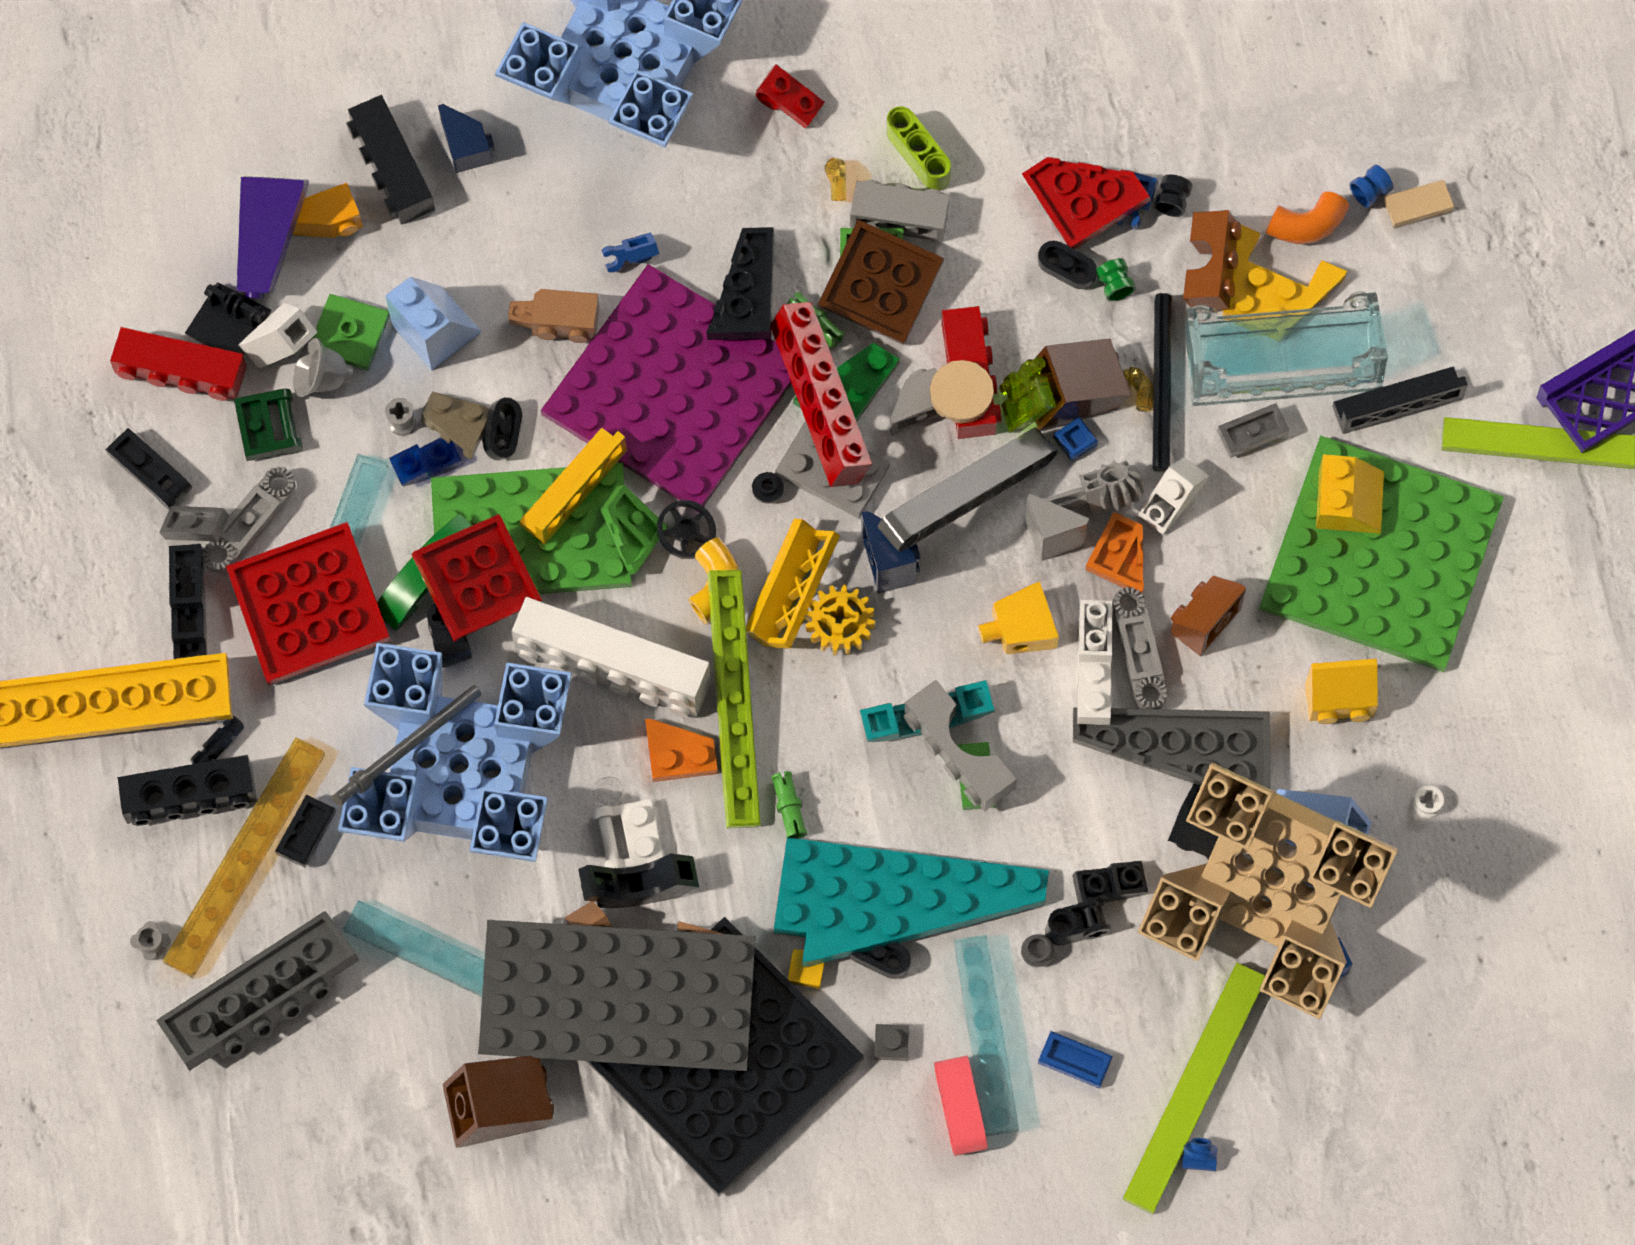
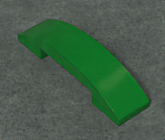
M458 514L436 532L422 547L472 525ZM413 557L395 576L377 601L383 620L395 631H398L418 609L416 604L429 591Z

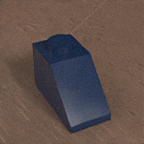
M445 104L438 105L441 124L455 172L459 173L492 164L490 152L495 151V146L491 133L485 134L482 123Z

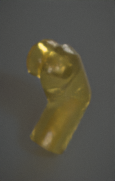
M832 157L826 162L824 171L831 184V201L847 200L846 164L842 159Z
M1132 366L1129 369L1123 370L1129 386H1133L1137 391L1136 409L1141 412L1151 411L1153 384L1140 368Z

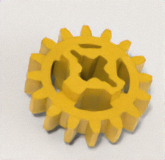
M831 585L827 595L821 590L818 591L819 601L812 600L809 606L812 611H807L805 615V620L810 621L805 624L806 632H813L811 642L817 643L821 641L820 646L823 652L828 647H832L833 655L837 656L839 649L843 648L845 653L850 655L851 646L853 645L859 650L862 649L861 639L869 641L871 639L869 630L875 628V620L870 619L874 616V608H866L869 605V598L863 597L859 599V589L857 588L852 593H848L847 585H843L839 592H836L834 586ZM848 604L854 606L859 612L853 611ZM839 616L844 617L842 624L836 623ZM821 628L827 629L831 636L824 633Z

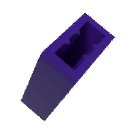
M241 177L236 291L245 292L246 298H264V293L274 291L309 187L308 179Z

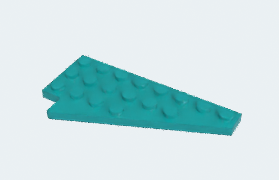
M787 838L774 922V934L805 937L802 966L809 967L851 956L853 952L863 953L871 951L877 946L886 947V944L902 943L1045 906L1049 870Z

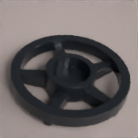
M680 500L669 504L661 512L657 520L656 531L661 545L670 554L681 559L695 558L696 552H687L688 543L696 540L705 544L709 540L716 538V525L712 515L702 505L693 501ZM689 507L698 511L699 514L694 518L691 516H681L676 508ZM671 511L675 524L672 529L663 531L664 517ZM702 516H704L709 525V538L700 533L698 521ZM674 536L680 541L681 551L674 548L665 537Z

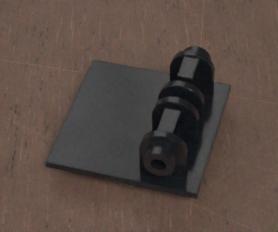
M219 282L215 285L209 284L204 292L207 299L185 331V334L207 346L244 355L245 353L239 344L268 318L272 310L250 298H246L244 295Z

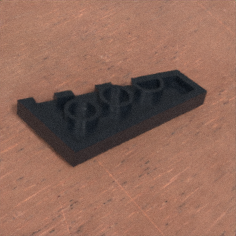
M774 227L742 228L731 259L732 264L729 273L723 282L720 300H717L712 323L709 324L706 332L707 340L771 338Z

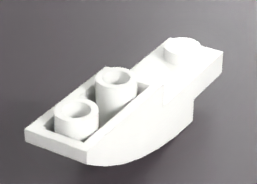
M1080 600L1077 724L1110 725L1112 601Z

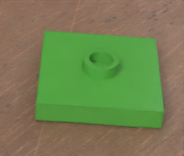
M329 294L316 327L317 333L312 339L318 338L325 347L338 352L344 358L347 365L369 371L389 320V311Z

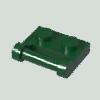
M283 388L234 399L247 461L284 453L295 454L303 450L302 440L297 437L291 408L293 397L290 389ZM269 405H278L285 437L283 440L275 441Z

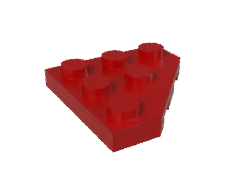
M1046 157L1022 173L1067 245L1073 249L1079 248L1151 201L1150 196L1133 171H1117L1106 169L1099 165L1082 162L1072 163L1061 161L1059 158Z

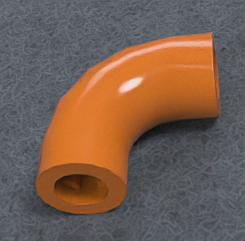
M1325 191L1320 195L1315 207L1306 213L1294 212L1279 205L1271 218L1266 234L1281 241L1298 245L1316 243L1334 232L1343 221L1350 207L1349 203L1342 196Z

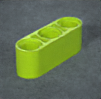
M904 106L892 108L887 115L886 132L889 141L928 189L939 191L945 189L950 183L951 162L909 108ZM904 123L907 127L896 128L894 124ZM915 146H922L925 148V150L917 152L914 151L912 148ZM933 169H940L944 173L940 175H934L930 173V171Z

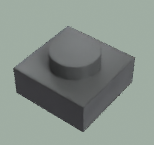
M876 1024L874 1060L907 1061L909 1025Z

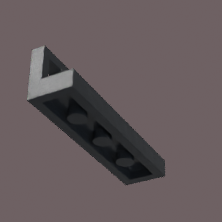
M1453 366L1333 401L1332 407L1342 434H1346L1462 400L1468 384L1465 376L1458 378Z

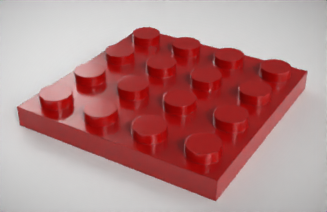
M348 522L226 566L268 685L375 647L377 643L383 644L391 641Z

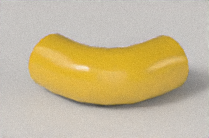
M719 537L706 542L695 554V559L704 568L706 574L710 570H738V565L730 550ZM707 577L706 585L688 598L692 609L706 625L711 622Z

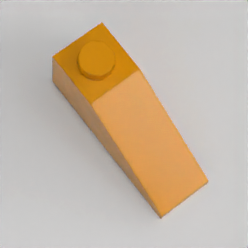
M347 182L306 197L292 235L335 238L338 236H350L362 228L361 216Z

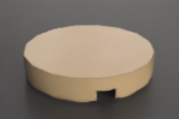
M965 360L952 361L940 367L933 376L930 385L931 404L936 412L943 418L946 417L951 419L952 422L959 424L973 422L983 417L988 411L994 396L993 382L987 371L978 364Z

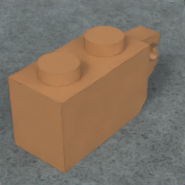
M540 289L534 294V300L510 302L509 324L532 329L533 336H538L543 340L567 338L576 343L592 341L597 332L600 308L599 297L596 293Z

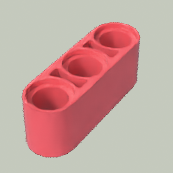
M968 1056L934 1062L937 1084L954 1156L987 1150L986 1134Z

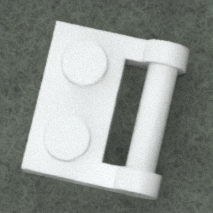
M651 799L613 807L603 806L593 810L594 819L596 822H599L606 856L604 867H634L663 857ZM620 818L622 820L629 858L619 859L612 820Z

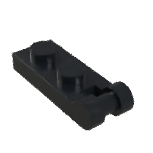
M129 428L105 449L114 461L153 494L168 510L177 503L175 500L182 493L187 494L192 489V485ZM169 479L173 485L166 491L161 485Z

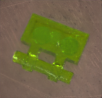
M1038 356L1034 359L1026 360L1020 365L1019 371L1009 373L1004 378V382L999 385L1000 392L1008 396V399L1001 406L1009 433H1020L1056 406L1048 378L1038 377L1041 369L1045 367V361L1042 357Z

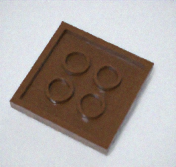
M858 219L818 302V307L905 345L944 262V258Z

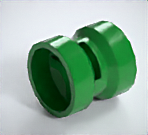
M1123 258L1109 260L1096 269L1099 281L1105 285L1104 293L1108 301L1124 299L1136 291L1134 280L1128 277L1127 272L1129 268Z

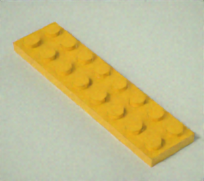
M226 653L0 681V747L233 718L229 658Z

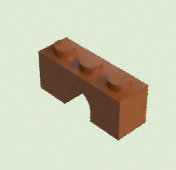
M1229 210L1193 212L1190 242L1200 254H1212L1210 261L1202 268L1186 270L1183 299L1194 312L1229 310L1230 300L1235 295L1233 273L1234 269L1238 267L1236 247L1237 240L1241 239L1242 230L1240 222L1235 219Z

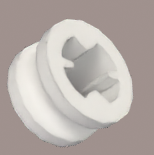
M1423 786L1415 794L1413 801L1414 810L1423 818H1434L1442 810L1444 796L1440 789L1435 786ZM1425 795L1432 796L1431 800H1437L1432 808H1426V803L1421 804Z

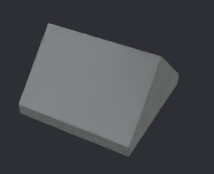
M1029 494L1025 523L1041 561L1084 547L1087 539L1089 518L1034 494Z

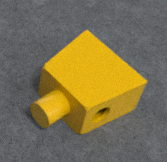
M1040 582L1029 585L993 603L992 616L994 620L978 625L982 643L1000 639L1005 654L1050 650L1058 647L1059 636Z

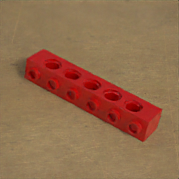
M812 302L783 304L771 323V329L830 487L859 484L872 466V461Z

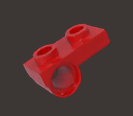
M777 64L771 68L755 93L757 99L763 105L773 110L780 109L803 128L809 126L825 103V101Z

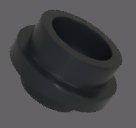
M764 472L753 480L752 493L758 501L767 504L774 503L783 495L784 484L777 474ZM771 483L774 487L767 491L762 488V485Z

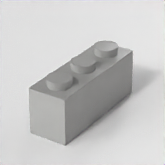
M856 180L850 212V227L854 228L859 219L876 228H903V236L943 242L950 195L935 189L921 191L903 184L889 186L883 185L876 180Z

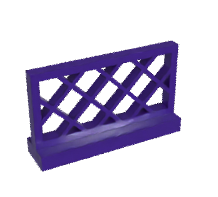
M1635 329L1540 385L1536 399L1543 408L1545 406L1549 408L1581 453L1635 422V406L1628 405L1631 391L1635 392V385L1632 384L1635 371ZM1615 368L1630 370L1628 383L1610 380L1611 371ZM1590 383L1603 385L1602 399L1585 396V386ZM1608 387L1627 390L1624 404L1606 400ZM1563 399L1578 401L1576 415L1563 412L1557 403ZM1582 402L1600 406L1598 419L1580 416ZM1604 408L1622 410L1621 420L1617 423L1602 420ZM1578 423L1597 426L1595 436L1584 441L1577 431Z

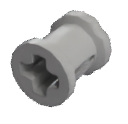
M405 398L392 399L386 405L385 414L391 432L398 436L409 435L413 432L417 422L413 405ZM403 414V419L398 420L399 415Z

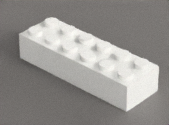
M529 597L525 598L511 631L515 651L521 659L530 663L540 661L548 664L552 670L571 672L579 675V679L591 685H597V682L607 685L612 692L622 696H627L628 693L640 697L639 700L649 706L657 707L659 704L668 707L673 714L683 718H687L688 715L695 718L698 717L711 685L710 666L707 661Z

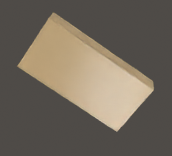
M1444 180L1384 196L1383 200L1393 228L1453 212L1454 209Z

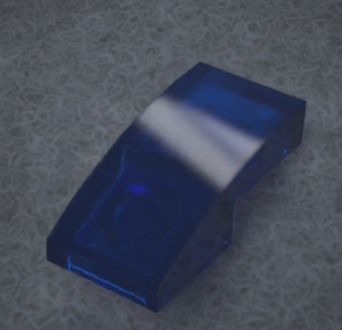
M441 437L422 447L416 444L389 458L403 487L439 476L464 464L454 442L449 444Z

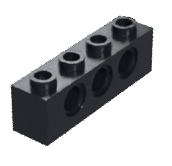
M248 755L117 777L122 815L127 824L132 823L135 826L147 825L153 819L164 817L166 820H177L183 818L184 814L193 812L202 815L216 812L217 808L228 806L232 809H241L248 807L251 802H257L253 768ZM221 781L229 783L224 791H213L216 783ZM187 787L196 788L195 793L191 797H180L183 789ZM153 793L163 794L159 802L154 804L147 802L149 796Z

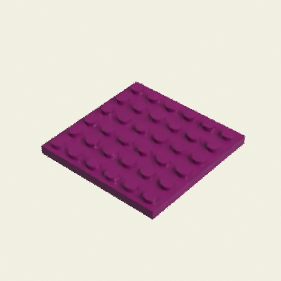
M647 264L540 411L542 416L587 444L601 428L612 436L619 431L625 436L627 451L618 460V463H623L624 467L677 500L693 501L704 507L792 383L776 341L771 338L707 340L706 332L709 324L712 323L716 305Z

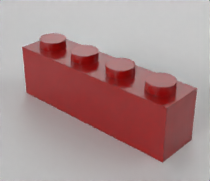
M980 306L942 310L941 326L947 364L952 361L965 360L978 364L989 374L988 365H993L991 346H985L984 336L989 335L987 317H981ZM989 374L993 382L994 394H997L996 376ZM992 400L988 411L983 417L969 423H955L957 438L965 439L996 435V424L1002 423L1000 404L994 405Z
M120 327L110 359L114 373L123 379H143L157 387L170 385L178 387L180 391L188 394H195L196 391L206 393L211 398L225 401L227 398L234 400L238 397L247 368L242 353Z

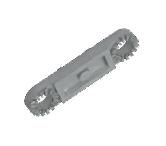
M284 467L270 468L271 470L266 472L259 483L251 489L228 517L219 541H210L205 545L206 547L202 550L203 562L210 572L216 574L227 572L226 566L234 564L240 559L292 496L296 483L289 469L287 470ZM277 477H283L288 480L287 487L284 490L281 489V491L273 490L270 487L272 480ZM216 550H224L228 556L224 563L215 564L210 560L211 554Z
M1125 587L1115 593L1112 608L1134 699L1141 709H1161L1166 703L1168 692L1143 593L1141 594L1139 590H1134V587ZM1131 597L1137 601L1138 607L1133 611H1124L1121 608L1120 601L1123 598ZM1145 688H1156L1160 693V698L1155 702H1147L1142 696V691Z

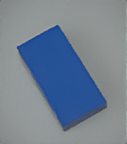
M1050 1031L1038 1064L1100 1089L1113 1056Z

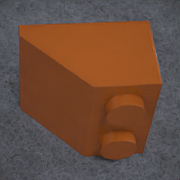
M1214 575L1207 583L1201 581L1191 593L1193 599L1186 607L1181 604L1171 616L1170 620L1173 622L1170 633L1201 657L1240 612L1246 587L1240 583Z

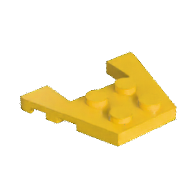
M1241 225L1242 235L1241 239L1237 240L1236 247L1238 267L1234 269L1233 273L1235 295L1230 300L1229 310H1223L1222 317L1281 342L1307 317L1308 313L1318 303H1321L1329 295V292L1336 285L1344 281L1347 271L1321 260L1308 286L1297 283L1249 261L1261 233Z

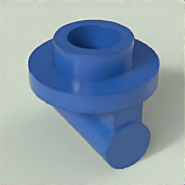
M1193 1138L1191 1142H1187L1184 1145L1182 1169L1216 1172L1218 1148L1209 1139Z

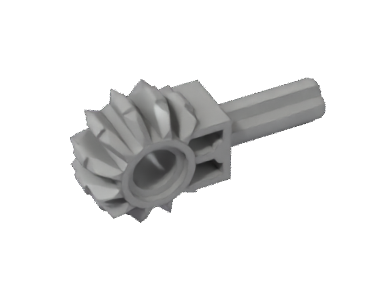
M1114 460L1112 464H1102L1100 470L1079 475L1082 487L1044 499L1068 510L1087 504L1091 515L1109 511L1112 508L1117 511L1123 507L1131 508L1132 502L1140 501V494L1144 492V483L1136 465H1129L1127 461L1116 463Z

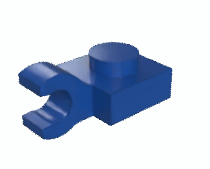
M651 232L622 240L621 245L606 246L601 250L604 257L611 255L616 257L612 263L605 264L607 271L611 273L620 270L626 260L629 263H643L649 261L652 256L659 255L657 243Z

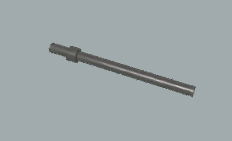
M475 685L471 686L367 769L357 771L349 778V783L332 796L334 802L341 806L355 794L365 792L373 785L374 779L481 696L479 688Z

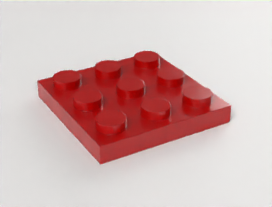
M500 514L415 550L411 554L453 641H457L519 613L526 597L542 601Z

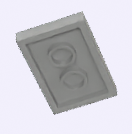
M805 421L776 468L775 474L781 479L859 519L890 468V462L868 451L872 466L859 484L830 487Z

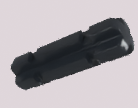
M235 716L232 719H226L222 723L224 727H219L202 745L203 750H198L191 757L190 761L192 764L208 762L212 759L216 760L233 741L231 738L233 736L237 737L244 729L243 723Z

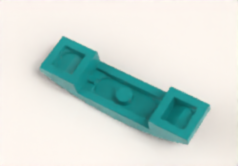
M987 680L955 687L954 692L948 693L956 703V715L951 721L949 728L971 722L995 712ZM886 703L860 710L867 742L898 740L923 734L919 729L913 731L905 721V703L892 706V703Z

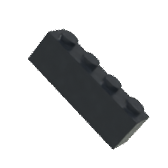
M382 94L349 108L350 121L346 122V126L352 139L358 138L362 145L358 149L365 165L371 163L375 171L371 173L377 190L384 189L388 197L384 199V203L390 216L396 215L402 225L434 211L433 197Z

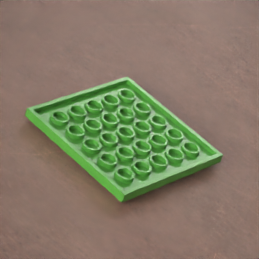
M1320 435L1259 610L1444 672L1504 497ZM1323 454L1357 457L1384 471L1380 534L1316 528L1319 468Z

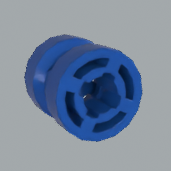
M1377 164L1370 167L1366 171L1365 176L1357 177L1349 184L1355 199L1366 208L1373 205L1377 201L1378 196H1384L1394 188L1388 173Z

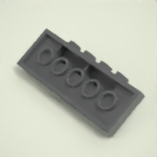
M324 911L156 1021L188 1070L191 1071L217 1053L222 1060L227 1056L236 1057L245 1050L247 1043L256 1037L260 1039L266 1038L273 1032L274 1026L282 1020L297 1018L302 1012V1007L311 1001L319 1002L326 999L330 994V989L335 986L332 978L358 962L359 958L330 916Z

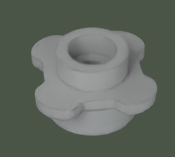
M148 921L136 934L132 935L130 943L133 948H138L143 952V957L146 960H154L157 957V953L163 947L169 946L170 937L168 934H163L155 922ZM149 938L153 939L151 944L147 943Z

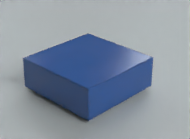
M1080 417L1053 435V438L1071 462L1098 445V440Z

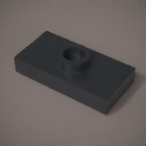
M306 794L278 844L275 853L306 868L332 821L336 809Z

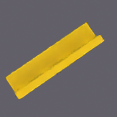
M601 428L519 521L520 526L543 544H546L627 451L625 436L619 431L612 436Z
M793 519L746 625V633L764 647L791 649L840 538L839 534L835 531L816 530L803 519ZM825 541L823 548L815 553L819 542ZM813 568L810 577L803 581L805 574ZM800 597L798 604L790 610L793 601ZM788 625L783 638H777L780 630Z

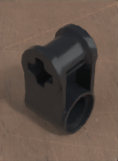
M433 604L428 609L427 620L435 652L442 653V668L472 659L467 638L463 637L453 641L446 625H441L440 621L437 620L441 614L436 604Z
M1092 898L1075 905L1054 910L1049 915L1045 928L1046 937L1054 945L1063 946L1082 940L1096 939L1109 934L1112 929L1110 924H1106L1102 911V906L1104 905L1102 898ZM1057 921L1065 922L1070 930L1065 933L1058 932L1053 927V923Z

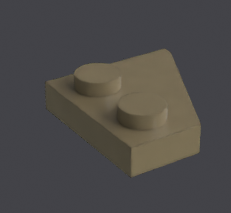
M432 391L422 411L421 422L431 430L437 431L440 437L449 444L455 442L464 449L463 455L472 459L485 432L489 407Z

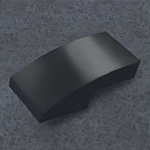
M1142 860L1112 863L1107 868L1075 871L1072 875L1078 903L1092 898H1102L1103 903L1148 893Z

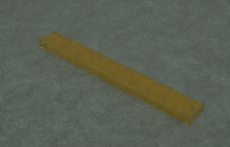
M295 737L163 959L165 965L192 979L194 978L325 756L324 751Z

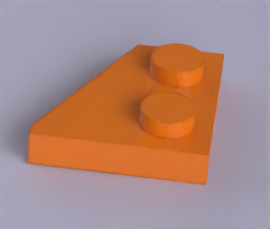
M1113 512L1085 566V570L1122 588L1133 587L1135 588L1134 590H1139L1142 594L1144 590L1143 525Z
M651 718L645 719L653 782L718 774L714 739Z

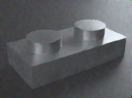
M1277 403L1219 425L1217 428V432L1230 458L1287 436L1290 431Z
M171 506L159 533L165 540L218 542L229 514L224 508Z

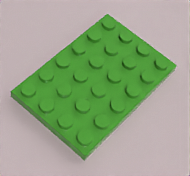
M616 463L546 544H543L522 528L519 521L566 467L431 478L434 534L458 514L464 517L471 525L500 514L539 594L632 587L631 574L626 571L601 512L602 507L615 488L624 484L623 463Z

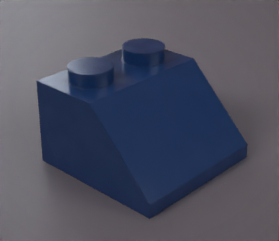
M865 511L861 514V536L878 594L915 585L916 573L920 572L918 561H921L917 543L902 552H898L877 528L882 518L869 511Z

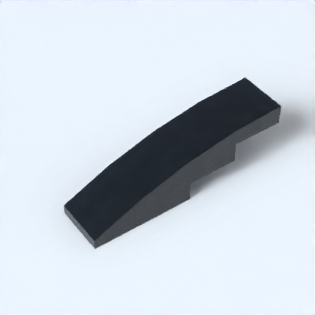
M201 544L169 546V605L171 607V638L174 659L207 655L205 583Z

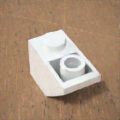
M283 303L250 333L239 346L256 368L260 369L295 354L317 331L299 308Z
M1185 457L1168 467L1138 516L1163 535L1194 501L1209 476Z

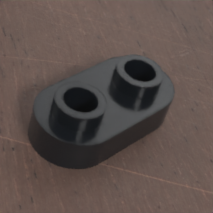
M1054 240L1048 241L1040 247L1038 251V265L1047 274L1076 289H1086L1095 282L1097 266L1088 256L1062 242ZM1050 257H1056L1059 261L1057 263H1051L1048 261V259ZM1077 272H1084L1086 276L1078 278L1075 274Z
M509 397L501 398L491 404L483 437L485 453L491 459L497 461L504 460L515 453L522 422V409L520 405ZM500 412L504 414L505 420L501 418ZM495 441L498 443L499 449L496 447Z
M897 942L886 944V947H874L873 950L866 953L853 952L850 956L854 962L890 979L903 977L908 972L911 962V956L907 948ZM890 959H896L900 964L897 967H891L887 962Z

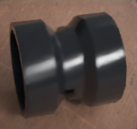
M1168 174L1163 176L1160 186L1162 192L1156 198L1155 209L1170 217L1183 216L1187 206L1185 199L1190 196L1193 184L1188 179L1179 175Z

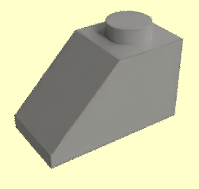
M935 367L929 370H917L905 380L890 416L889 430L892 436L940 416L931 404L930 385L933 376L937 372Z

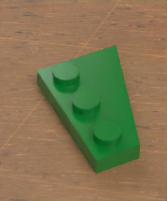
M871 343L837 368L856 421L859 420L899 365V358L875 343ZM796 396L793 399V404L801 408Z

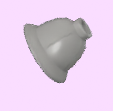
M313 338L302 350L295 366L293 376L295 393L299 397H306L313 392L336 390L343 383L350 384L353 377V366L346 365L344 358L338 352L325 347L320 339Z

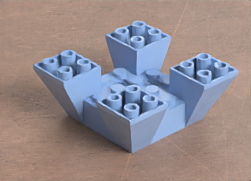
M571 0L576 10L561 38L523 22L496 70L495 76L551 100L577 107L607 120L612 126L666 148L693 97V93L681 89L693 64L721 44L743 0H672L670 6L656 0ZM614 81L611 84H606V82Z
M377 643L364 706L398 730L397 745L454 701L455 698L442 697L441 652ZM506 662L498 705L472 702L393 764L390 773L383 772L373 780V785L362 794H355L343 804L338 831L405 842L416 832L471 840L469 851L472 853L536 862L548 797L524 793L532 754L560 737L572 673ZM464 734L474 735L473 739L468 742L459 741V738ZM428 759L436 761L430 768L420 766L423 761ZM460 764L468 766L467 770L462 773L452 771L454 767ZM351 767L349 778L357 771L365 769ZM496 769L500 771V774L495 778L485 777L489 770ZM453 795L462 797L460 802L456 804H448L446 802Z

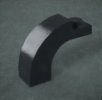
M670 853L650 863L634 867L609 868L586 865L578 869L584 901L597 902L599 908H626L672 899L699 888L694 857L689 855Z

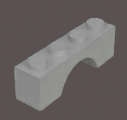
M934 680L905 701V721L913 731L919 729L926 738L924 744L934 756L939 754L946 763L944 769L954 781L960 780L966 788L964 790L966 797L974 806L979 804L985 812L1016 789V777L997 754L983 757L973 756L962 751L954 743L949 732V726L956 715V703L937 680Z

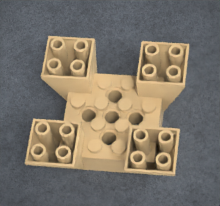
M1212 762L1186 819V822L1218 836L1209 860L1206 864L1162 875L1137 933L1198 961L1219 920L1229 923L1278 947L1259 991L1321 1019L1347 962L1331 922L1332 915L1342 895L1372 908L1398 849L1285 798L1273 790ZM1285 839L1293 841L1296 846L1289 845ZM1243 853L1249 854L1253 860L1247 859ZM1273 867L1279 868L1284 874L1277 873ZM1303 882L1312 884L1314 888L1307 887ZM1261 895L1267 896L1271 901L1264 900Z

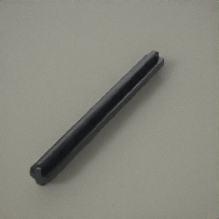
M1158 293L1154 299L1152 469L1155 472H1166L1170 466L1172 296L1168 293Z

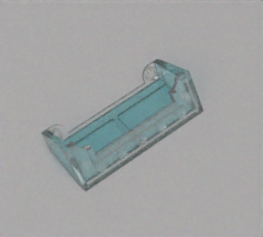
M1359 291L1352 293L1344 301L1343 306L1217 316V311L1207 305L1186 308L1185 336L1192 407L1359 393L1383 387L1388 355L1377 292L1366 293Z

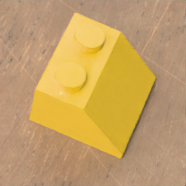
M1323 454L1319 468L1316 528L1380 534L1384 471L1357 457Z
M1377 658L1311 663L1305 682L1309 721H1318L1319 724H1332L1337 722L1338 719L1351 718L1353 722H1362L1375 716L1378 707Z

